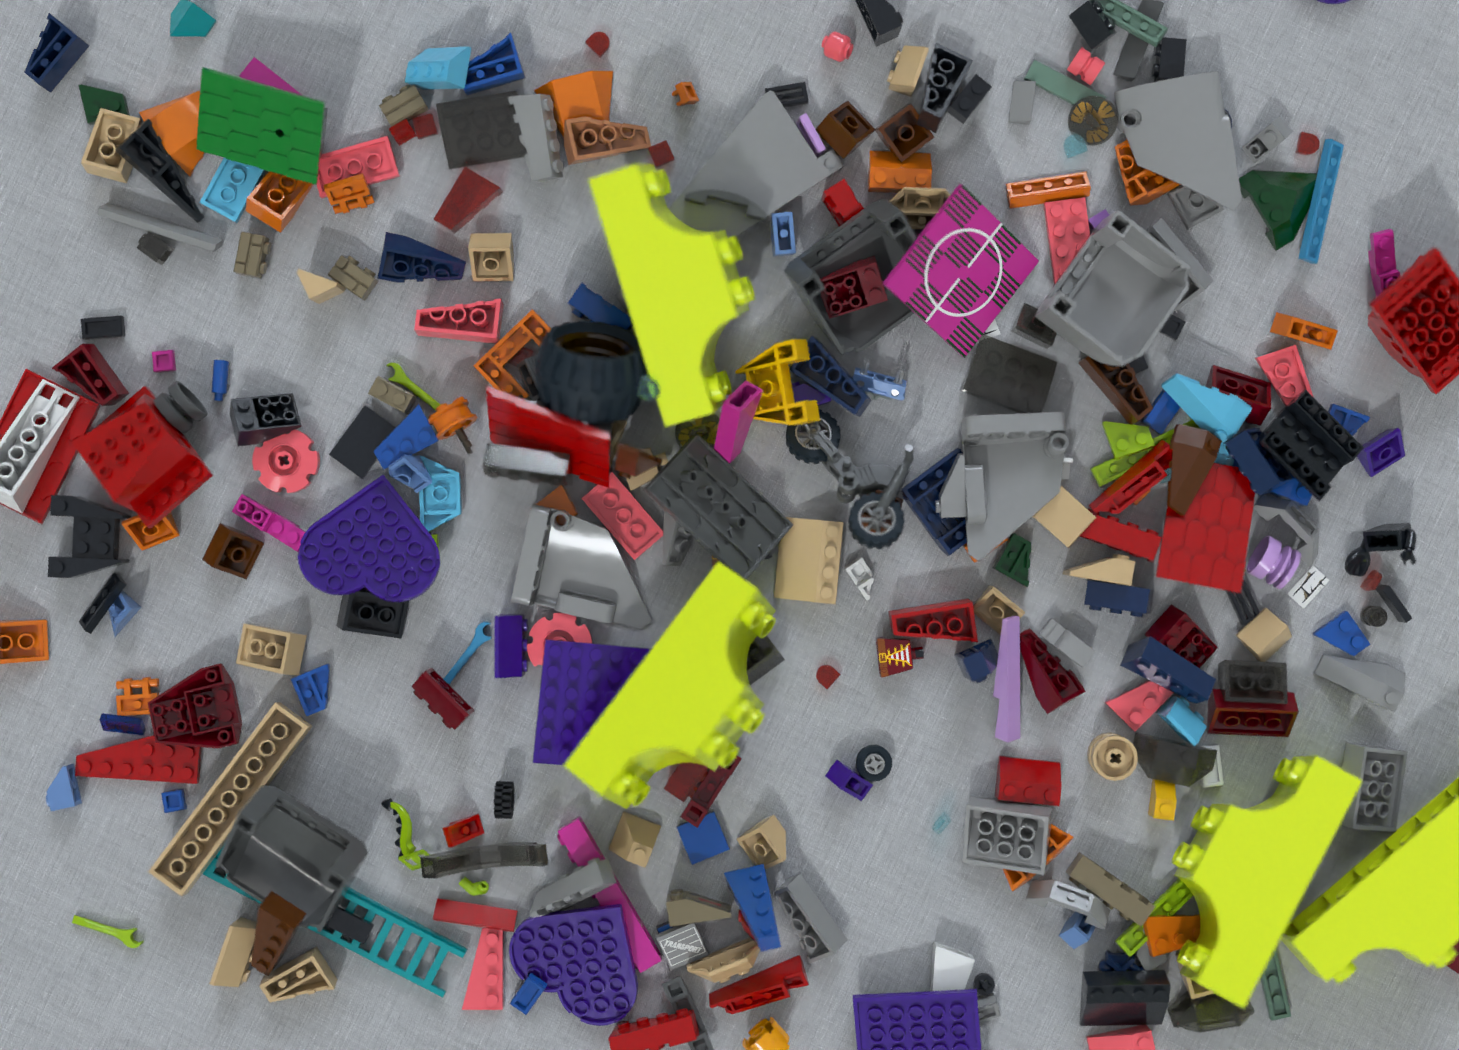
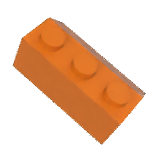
M869 151L868 192L898 193L904 187L931 188V153H913L903 162H900L891 151Z

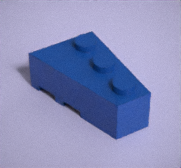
M420 404L374 449V453L383 470L403 455H413L439 441Z

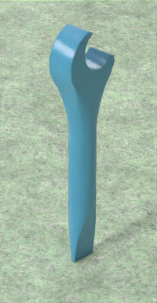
M482 622L477 626L471 644L443 679L448 684L453 681L473 653L484 642L492 639V636H487L484 633L485 626L490 625L491 622Z

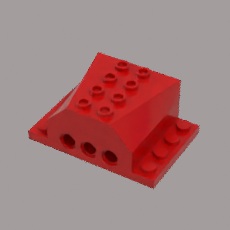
M1432 247L1424 255H1419L1408 270L1368 304L1373 310L1368 315V326L1388 354L1409 373L1422 378L1430 391L1437 395L1459 375V279L1438 248Z
M143 386L97 427L73 440L72 444L112 500L135 511L145 526L151 529L209 480L213 474L183 433L175 428L159 411L154 403L156 397L151 390Z

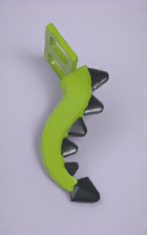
M391 798L384 800L381 803L382 806L388 811L393 809L394 816L399 815L396 822L401 824V826L396 828V832L400 835V838L395 841V845L401 848L398 860L412 871L437 863V860L424 849L414 852L416 847L412 843V821L406 809L402 805L393 802ZM418 855H425L430 860L425 861ZM411 859L417 865H411L406 860Z

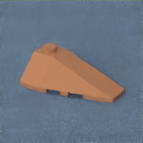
M591 117L567 119L564 122V148L568 165L651 148L648 130L644 126L627 123L620 124L610 122L609 120L592 119Z

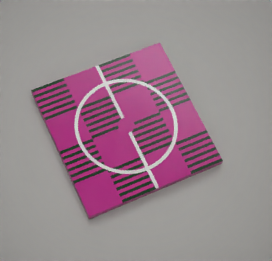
M959 184L882 284L960 356L965 358L1039 260L963 185Z

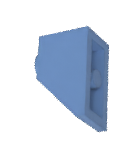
M792 212L771 214L773 257L794 255L796 253Z
M74 764L62 767L46 791V803L51 811L74 807L82 803Z
M1076 911L1065 922L1059 934L1073 949L1089 941L1096 927L1085 923L1086 915Z

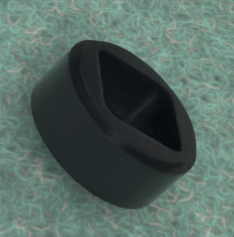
M980 973L974 979V988L977 989L979 994L988 995L994 990L995 982L989 974Z

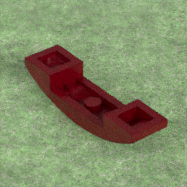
M736 756L733 762L726 768L719 765L715 771L710 769L680 817L698 828L710 806L742 758Z

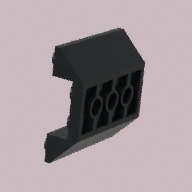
M1306 389L1283 408L1259 436V442L1318 501H1321L1332 486L1329 483L1341 468L1352 462L1364 448Z

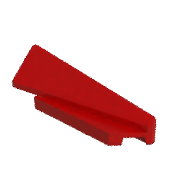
M1161 440L1089 504V507L1096 513L1098 511L1110 512L1111 514L1121 513L1167 476L1164 470L1169 468V461H1172L1173 454L1170 445Z
M795 956L709 994L710 1008L719 1006L725 1008L727 1013L736 1014L789 998V989L809 985L801 956Z

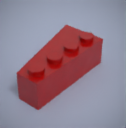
M1088 508L1096 519L1079 537L1099 544H1106V546L1112 549L1123 550L1129 555L1137 558L1143 557L1148 562L1154 563L1162 537L1158 536L1159 532L1147 529L1146 532L1139 530V526L1127 522V525L1119 523V519L1108 515L1107 518L1099 516L1100 512L1096 513Z
M969 598L888 611L891 631L896 636L978 642L973 602Z
M685 1008L677 1010L675 1014L661 1013L656 1015V1018L648 1019V1017H641L632 1023H629V1021L619 1022L608 1040L611 1050H659L664 1048L665 1044L672 1047L697 1040L699 1029L694 1010L688 1011Z

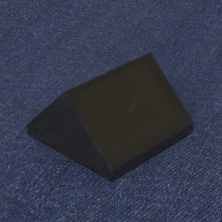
M1024 303L1011 332L1048 349L1053 345L1057 333L1035 317L1037 308Z

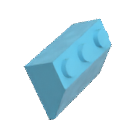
M471 47L427 48L408 62L405 83L415 85V87L423 90L464 89Z

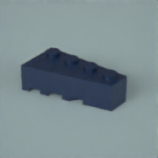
M812 335L807 342L810 360L794 363L789 370L854 415L861 417L871 402V398L821 341Z
M1151 636L1128 645L1120 666L1196 704L1209 699L1216 681L1214 677Z

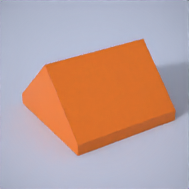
M171 512L151 529L145 526L138 515L121 522L122 526L142 551L180 536Z

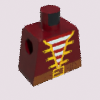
M876 637L879 675L881 678L913 669L912 660L924 659L923 647L911 648L909 639Z

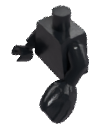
M1383 524L1363 531L1364 538L1361 546L1347 556L1345 570L1349 575L1364 576L1371 561L1369 552L1405 550L1400 554L1403 564L1406 565V561L1411 560L1412 565H1414L1416 558L1413 551L1415 550L1417 536L1411 528V524Z

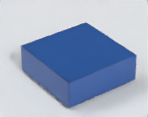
M183 789L161 793L165 813L187 809Z

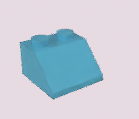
M1173 695L1156 713L1185 742L1196 746L1207 727L1203 723L1205 719L1197 711L1193 713L1188 708L1190 704L1182 696L1178 698Z

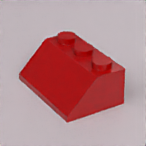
M999 756L995 797L998 800L1060 806L1062 788L1060 762Z

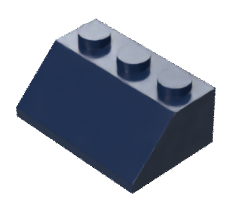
M1253 428L1243 431L1225 444L1228 447V454L1238 462L1240 472L1247 476L1251 482V489L1260 496L1267 494L1293 478L1288 470L1259 442V436L1262 433L1260 428Z

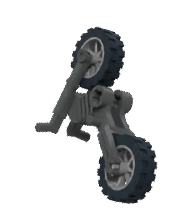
M818 409L820 421L803 425H787L786 445L789 447V452L792 455L794 454L797 460H803L807 464L809 462L819 464L821 461L838 481L837 498L841 502L850 503L857 494L861 497L860 500L857 499L854 502L848 518V528L852 532L851 536L853 539H857L860 545H866L869 549H873V547L883 549V547H890L893 542H896L902 534L905 519L904 511L900 509L901 505L898 502L896 503L895 500L911 469L914 459L913 446L906 445L905 458L896 471L884 464L871 465L869 463L857 468L851 463V457H844L838 451L841 438L840 426L837 425V420L832 418L830 413H824L821 409ZM804 427L807 433H799V431ZM799 438H808L803 443L799 440ZM876 490H882V491H883V492L880 493V494H876ZM867 512L871 518L862 517V514ZM891 518V526L884 523V520ZM861 522H867L869 526L865 528ZM881 527L887 529V531L880 533ZM874 529L876 530V533L870 532L869 530Z

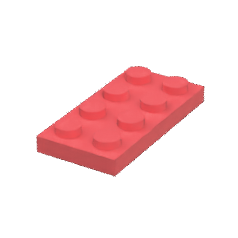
M384 136L322 154L317 180L320 197H327L324 191V184L359 174H364L368 185L400 177L389 137Z
M1085 197L1043 204L1054 284L1057 283L1090 236Z
M613 472L610 473L609 488L597 484L581 498L634 560L663 536V530Z

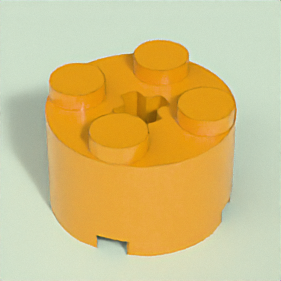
M770 1017L769 1021L766 1018L759 1021L748 1032L751 1035L748 1040L744 1038L742 1046L746 1050H788L790 1047L788 1045L789 1035L773 1017Z

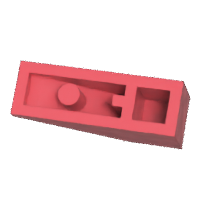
M1138 1025L1086 1037L1089 1050H1155L1152 1031L1147 1025Z

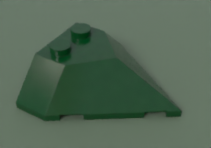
M1252 170L1239 178L1241 194L1244 199L1248 196L1250 197L1270 230L1265 234L1275 251L1295 239L1310 208L1317 173Z

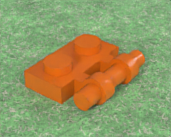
M364 174L324 184V191L331 206L339 204L333 206L335 214L341 212L344 214L349 213L352 209L359 207L363 209L368 207L369 204L375 203L373 195L367 196L370 195V189Z
M143 677L142 680L126 678L124 681H117L116 688L124 689V695L116 696L117 716L150 714L148 702L160 695L159 693H151V687H158L159 679ZM133 688H142L143 694H133Z

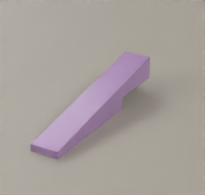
M1016 615L1003 618L993 694V697L1000 699L995 737L1005 742L1020 739V617Z

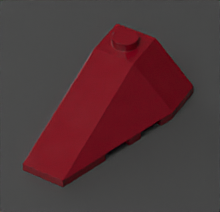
M1030 628L1020 633V651L1036 698L1047 714L1086 692L1076 675L1070 669L1067 671L1060 664L1061 660L1057 656L1053 657L1047 651V645Z

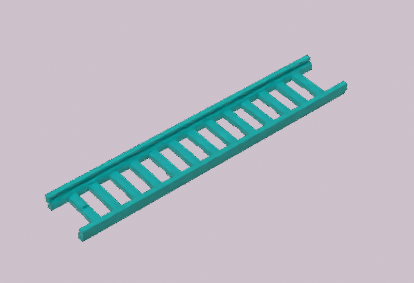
M222 847L203 875L261 904L262 902L230 883L226 878L227 873L225 877L215 873L217 868L215 865L223 850ZM351 888L348 889L344 898L350 900L346 908L347 911L354 913L357 905L368 909L364 917L365 920L372 922L376 914L386 919L370 952L359 947L360 942L353 939L351 943L342 938V933L336 930L332 933L323 928L321 932H318L316 927H307L442 998L446 991L432 984L448 951L463 958L468 948ZM395 923L405 929L387 961L377 955ZM413 932L422 937V940L407 970L396 966V963ZM432 942L441 948L425 979L414 975V972L429 943Z

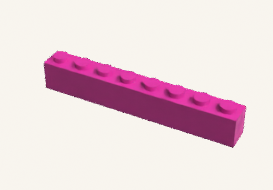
M581 816L560 827L557 831L559 833L557 835L559 842L562 846L566 845L569 850L567 855L573 864L576 862L578 867L587 866V862L594 858L606 860ZM615 876L617 883L592 895V898H597L600 903L599 906L622 905L634 966L641 973L662 961V954Z

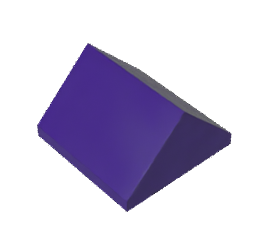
M1399 428L1387 429L1362 445L1364 448L1357 455L1367 474L1373 477L1405 457L1401 430Z

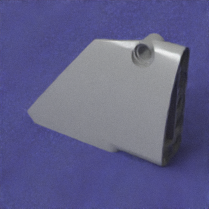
M1218 71L1152 82L1114 92L1118 114L1116 125L1125 134L1137 166L1174 181L1231 211L1236 209L1242 202L1230 119L1225 114ZM1125 117L1130 118L1132 121L1131 126L1125 124Z
M1064 413L975 415L963 418L961 433L965 459L968 554L977 561L983 559L1060 493L1064 455L1069 443L1066 437ZM1053 441L1060 442L1062 448H1056L1053 445Z
M532 504L511 602L531 607L534 604L541 605L573 616L604 623L615 622L641 629L652 621L639 591L607 529L570 515L568 511ZM557 515L565 516V525H559L556 522Z

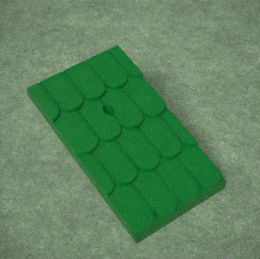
M202 67L196 149L317 185L319 162L324 149L328 108H325V102Z

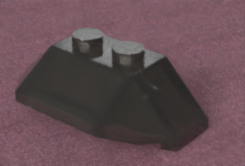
M1135 732L1133 745L1137 750L1138 763L1148 778L1190 787L1213 770L1217 754L1216 749L1197 745L1193 746L1188 743Z
M1186 991L1167 1009L1173 1027H1182L1186 1030L1201 1033L1241 1026L1250 1015L1254 1014V1008L1249 999L1245 1007L1242 1008L1215 993L1191 999L1188 991Z

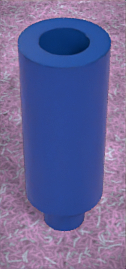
M214 360L211 393H215L214 401H223V394H227L229 361Z

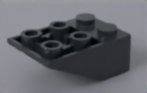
M293 393L231 399L230 418L237 446L260 444L301 427Z

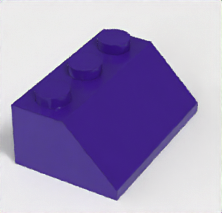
M499 614L494 616L495 678L522 677L525 675V672H528V660H525V651H527L528 639H525V631H528V619H525V614Z

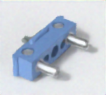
M866 359L863 360L861 368H855L854 375L851 377L866 394L872 396L871 399L877 400L879 397L901 401L905 399L907 380H903L904 369H902L901 375V368H899L896 378L869 371V360H867L864 369Z

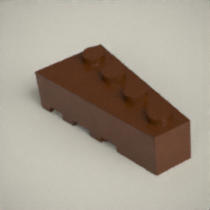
M1088 355L1078 362L1129 424L1138 422L1153 409L1142 385L1139 384L1135 376L1136 373L1133 367L1131 368L1129 363L1123 366H1112L1101 363Z
M273 891L269 893L258 908L251 966L267 976L271 974L281 961L306 915V912Z

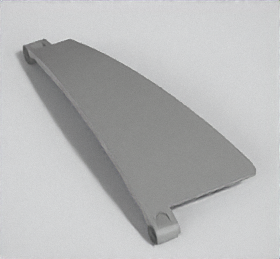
M769 91L762 96L671 205L669 210L680 221L694 229L706 232L725 230L727 237L739 236L761 220L746 217L747 208L710 198L706 199L704 206L685 201L686 194L698 190L731 192L752 201L769 216L822 180L841 170L844 165L833 149L817 159L773 91ZM622 289L615 294V297L625 312H628V305Z

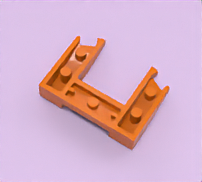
M532 309L473 366L495 389L515 397L523 395V398H527L530 396L504 365L532 339L540 347L551 327Z

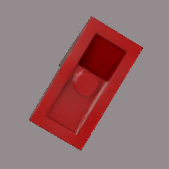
M479 814L453 821L448 826L442 828L448 848L484 834Z

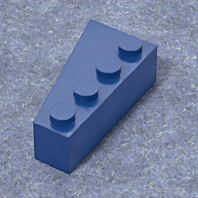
M764 864L725 872L724 876L727 886L739 906L760 951L781 948Z

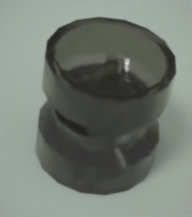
M1366 606L1360 612V619L1365 625L1380 627L1387 621V612L1381 607Z

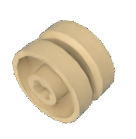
M1111 732L1100 734L1093 739L1088 747V763L1095 772L1105 779L1113 781L1123 780L1130 776L1136 768L1138 761L1137 750L1129 740L1119 734Z

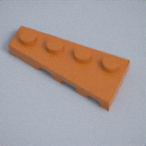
M1200 914L1149 916L1143 927L1148 938L1147 945L1150 956L1156 957L1179 950L1187 940L1195 943L1200 935Z

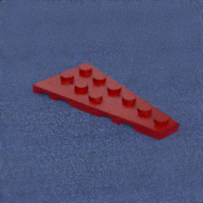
M152 735L77 755L75 776L198 784L200 778L201 747L156 743L155 737Z

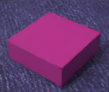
M174 350L152 352L154 372L176 371Z

